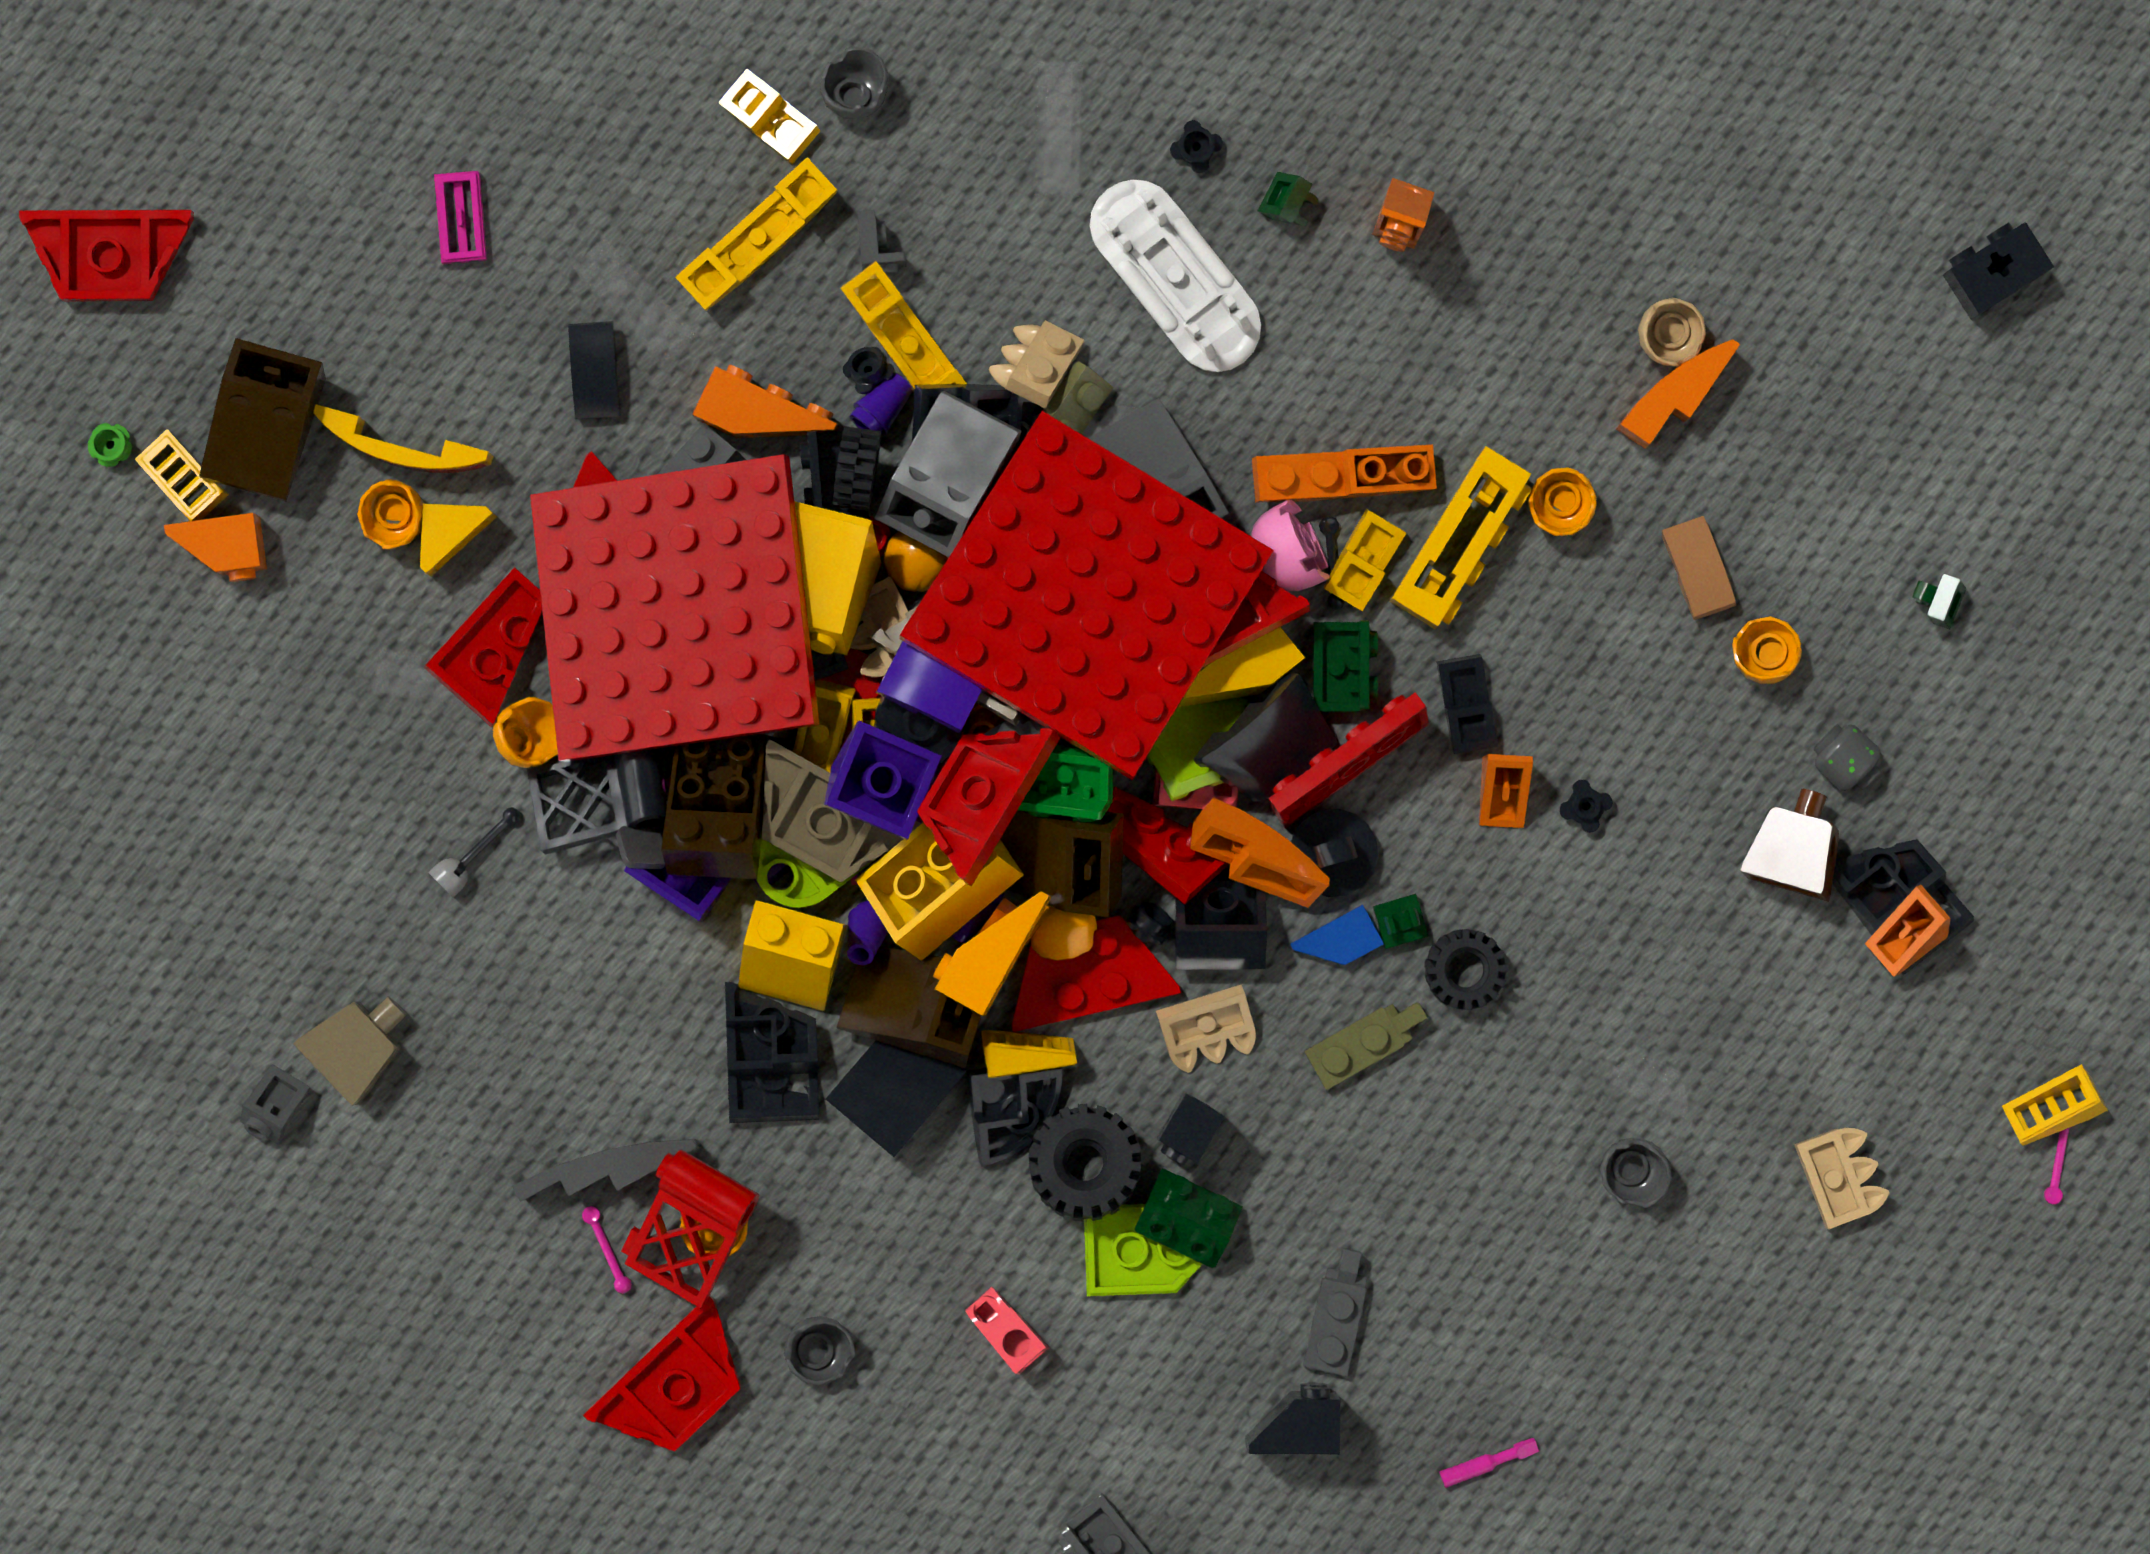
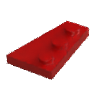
M514 567L424 666L425 670L490 727L493 726L524 651L542 613L540 589Z
M1113 787V800L1107 812L1124 813L1123 854L1183 904H1186L1229 865V863L1190 849L1192 823L1187 828L1166 818L1163 809Z

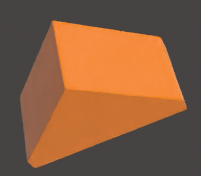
M1487 754L1482 757L1479 826L1524 828L1533 756Z
M1919 885L1915 887L1876 930L1865 945L1891 975L1895 977L1948 937L1951 918L1925 888Z

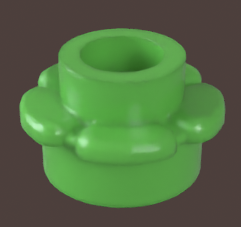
M109 423L100 424L92 432L88 441V451L91 457L98 459L99 464L106 467H114L119 461L127 460L131 454L130 434L126 428L119 424L111 426ZM108 441L114 442L112 449L107 448L106 444Z

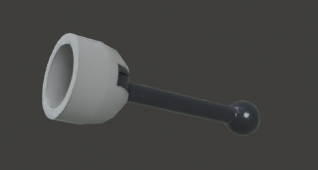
M514 807L507 808L503 812V819L461 860L453 858L444 859L437 863L428 873L454 898L467 883L468 872L466 866L508 825H515L519 822L520 812Z

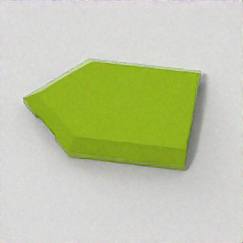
M1240 697L1178 707L1147 756L1149 763L1156 767L1164 781L1163 787L1171 801L1188 796L1189 792L1208 785L1213 787L1224 783L1220 780V774L1209 767H1200L1193 758L1214 732H1227L1249 705L1246 699Z
M1124 1204L1119 1207V1211L1113 1215L1110 1213L1106 1214L1100 1220L1084 1219L1087 1296L1177 1293L1202 1266V1263L1135 1232V1225L1146 1204Z

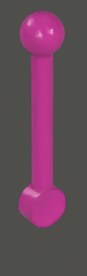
M2069 1128L2059 1133L2050 1187L2044 1191V1198L2050 1204L2059 1203L2063 1197L2059 1184Z
M593 1206L587 1207L582 1213V1218L586 1223L591 1224L614 1275V1289L621 1294L627 1293L631 1289L632 1284L628 1277L623 1276L599 1222L600 1211Z

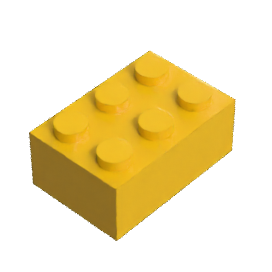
M923 822L911 832L908 840H901L855 881L894 942L922 961L1023 876V873L1001 840L997 843L971 887L959 878L955 872V867L947 855L942 852L934 839L935 836Z

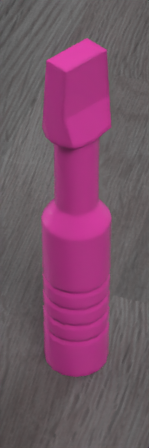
M1531 1438L1513 1444V1448L1497 1454H1484L1439 1471L1444 1487L1448 1488L1493 1471L1499 1464L1515 1458L1519 1460L1539 1452L1535 1439Z

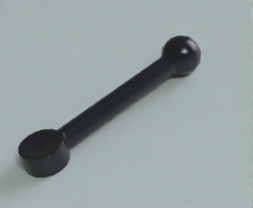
M1334 517L1323 518L1319 523L1320 531L1326 536L1329 575L1337 562L1334 533L1338 531L1339 523ZM1331 593L1327 603L1331 609L1338 610L1343 607L1345 601Z

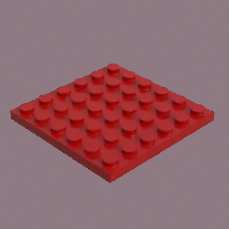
M1041 411L900 633L899 639L1045 728L1054 730L1063 739L1133 780L1266 566L1274 550L1046 412Z
M782 454L530 495L559 761L566 762L820 725L789 456Z

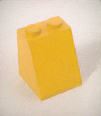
M795 502L811 649L822 654L836 652L847 655L881 566L872 520Z
M755 900L743 943L738 986L741 989L825 1011L848 925Z

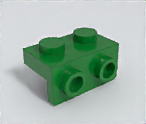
M1055 746L1018 810L1027 811L1030 815L1036 817H1047L1054 814L1070 816L1078 822L1101 820L1113 800V768L1082 749Z

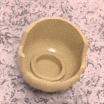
M1669 298L1656 302L1644 312L1638 326L1640 346L1650 359L1664 366H1680L1700 353L1706 329L1704 317L1692 303L1678 298Z

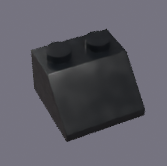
M1225 868L1186 904H1183L1175 897L1176 970L1266 969L1267 918L1265 892L1229 879L1230 868Z
M1301 1383L1300 1391H1290L1245 1436V1445L1248 1453L1340 1455V1398L1337 1393L1330 1391V1388H1327L1325 1383Z

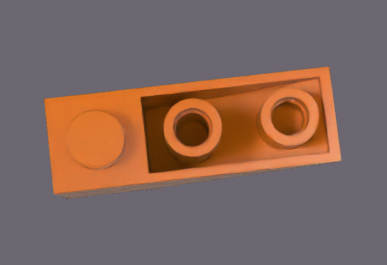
M1392 178L1372 235L1381 237L1379 244L1399 252H1404L1406 246L1414 249L1426 225L1435 192Z
M730 364L726 371L715 366L692 414L696 420L734 438L805 436L807 431L826 433L837 432L839 429L837 423L831 421L834 415L832 412L813 403H809L807 409L790 402L793 394L770 383L766 390L750 382L753 375Z

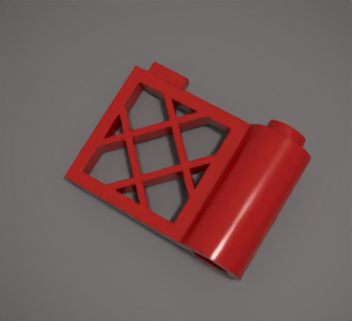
M681 1149L675 1155L668 1153L660 1163L655 1175L661 1179L658 1186L659 1191L641 1229L635 1226L631 1229L621 1252L628 1255L624 1263L625 1265L702 1308L707 1303L742 1228L752 1215L760 1195ZM665 1203L680 1211L684 1227L667 1231L661 1215ZM655 1227L657 1234L651 1235ZM710 1228L724 1236L725 1239L720 1249L705 1253L698 1231ZM688 1233L695 1256L677 1261L670 1238ZM660 1241L667 1264L655 1266L640 1257L646 1244ZM715 1259L710 1268L708 1260ZM698 1263L704 1279L700 1291L685 1283L681 1267Z

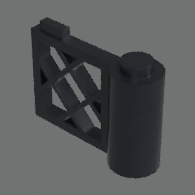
M658 748L566 762L559 761L558 755L542 765L527 768L540 849L545 855L614 837L621 826L655 827L659 830L664 828L668 799ZM605 761L607 775L597 789L581 780L590 765ZM574 769H575V771L573 772V774H570L569 772H567V771H571V770H574ZM560 774L568 779V781L554 801L543 794L541 778ZM577 785L593 794L580 815L563 806ZM609 788L612 798L606 795ZM601 800L613 806L616 822L597 827L588 820ZM545 803H547V804L550 805V808L548 809L547 812H546ZM559 811L575 820L566 836L551 839L549 826ZM584 826L589 828L588 830L581 831Z

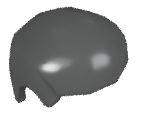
M846 48L844 54L838 60L827 63L822 75L823 79L820 83V92L826 107L843 119L866 118L872 115L883 105L889 86L888 72L883 59L870 49Z
M1627 1138L1612 1144L1605 1151L1600 1166L1604 1188L1621 1204L1640 1205L1644 1208L1650 1207L1666 1196L1672 1180L1669 1161L1662 1150L1654 1143L1642 1138ZM1640 1172L1636 1177L1627 1179L1628 1177Z
M816 1316L806 1318L791 1330L785 1343L784 1356L790 1372L802 1382L823 1385L844 1375L852 1358L855 1357V1347L851 1334L837 1320ZM824 1342H825V1344H826V1346H827V1354H826V1356H825V1352H824Z

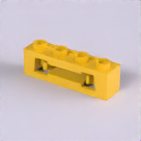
M1485 446L1389 602L1433 629H1436L1441 621L1449 625L1463 603L1456 596L1464 583L1472 587L1486 565L1479 560L1488 545L1496 549L1508 530L1509 526L1502 521L1512 507L1519 511L1529 496L1532 488L1526 485V482L1531 473ZM1482 476L1486 481L1476 495L1475 501L1488 508L1498 491L1504 494V497L1494 513L1489 511L1451 571L1449 577L1453 578L1447 590L1442 597L1435 595L1446 576L1434 569L1429 572L1420 588L1414 586L1427 563L1432 566L1443 551L1473 502L1468 496Z

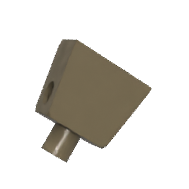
M389 996L371 1013L360 1002H352L298 1038L293 1045L352 1106L358 1105L402 1048L389 1032L407 1014Z

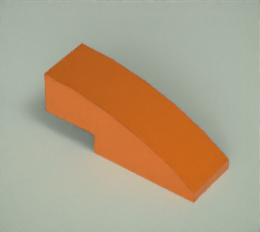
M1732 339L1712 347L1681 364L1661 379L1632 407L1616 430L1646 449L1671 414L1686 422L1697 409L1740 344Z
M1213 797L1193 820L1190 849L1229 863V879L1307 908L1329 886L1330 878L1306 854L1270 826L1237 807Z

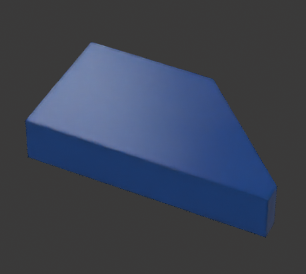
M1361 905L1290 943V946L1294 951L1346 965L1384 943L1364 906Z

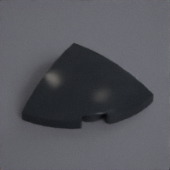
M1062 1067L996 1078H988L987 1068L967 1071L971 1115L980 1165L985 1166L1005 1160L1020 1152L1032 1142L1029 1135H1025L1031 1132L1042 1118L1046 1120L1050 1115L1052 1116L1056 1109L1062 1087Z

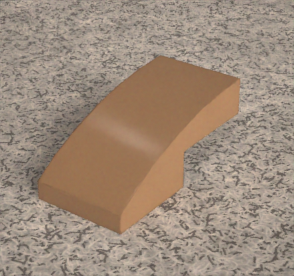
M1701 516L1662 530L1664 544L1677 572L1678 583L1693 620L1735 607V597L1705 517Z

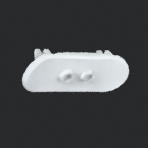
M1128 180L1108 188L1097 199L1090 218L1092 239L1101 254L1189 363L1202 370L1212 372L1232 370L1243 364L1252 355L1258 344L1261 322L1256 305L1182 210L1160 186L1143 180Z

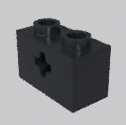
M2008 222L1986 236L1990 244L1976 253L1973 247L1970 246L1949 260L1953 268L1944 273L1943 277L1971 320L2054 268V265L2026 222L2015 229ZM2001 260L2005 267L2000 273L1996 272L1991 275L1987 267L1992 262Z
M1183 1091L1157 1136L1158 1141L1164 1144L1160 1151L1184 1166L1188 1159L1198 1164L1225 1116Z

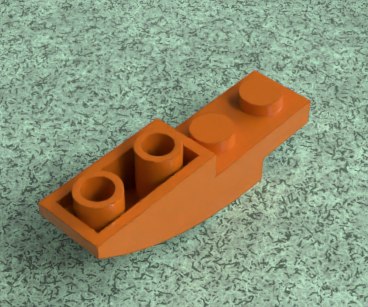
M1433 444L1347 449L1341 452L1256 456L1252 458L1255 503L1280 502L1291 499L1294 502L1393 495L1437 489Z

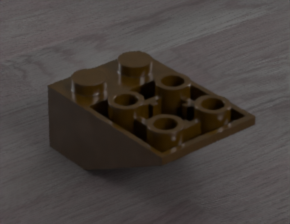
M235 338L221 380L199 477L286 502L315 415L313 413L314 408L319 403L326 381L323 363Z
M753 734L675 746L661 847L667 875L757 879L762 843L767 735Z
M1017 810L1000 840L1023 873V876L1007 890L1028 898H1032L1042 891L1051 896L1048 905L1061 911L1109 917L1122 897L1124 813L1106 812L1101 820L1078 822L1070 816L1052 814L1047 817H1036L1030 815L1027 811Z
M880 947L871 963L867 965L857 964L837 1028L965 1068L982 1015L935 990L939 980L934 978L933 975L943 957L928 955L921 961L908 951Z

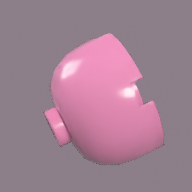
M1292 499L1262 514L1253 526L1251 537L1274 550L1262 571L1277 580V585L1284 590L1301 591L1329 579V574L1321 571L1328 568V562L1322 545L1310 522L1303 525L1296 518L1295 515L1302 512V510Z

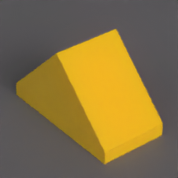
M423 504L420 568L432 577L496 519L497 516L486 506Z

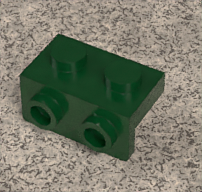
M1369 620L1313 623V699L1320 712L1369 711V702H1377L1378 679L1377 675H1369V658H1377L1378 633L1377 631H1369Z
M1162 1168L1134 1230L1210 1268H1215L1231 1239L1243 1206L1223 1195L1205 1189L1183 1176L1176 1175Z

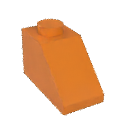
M254 513L164 525L165 534L216 573L229 575L230 582L256 579L255 571L267 569L260 516Z

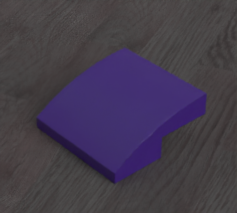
M902 641L876 693L915 714L920 712L959 733L982 689Z

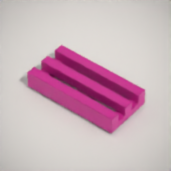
M468 171L434 174L441 263L487 261L480 172ZM469 181L475 251L468 250L463 182ZM445 183H453L459 252L451 253Z

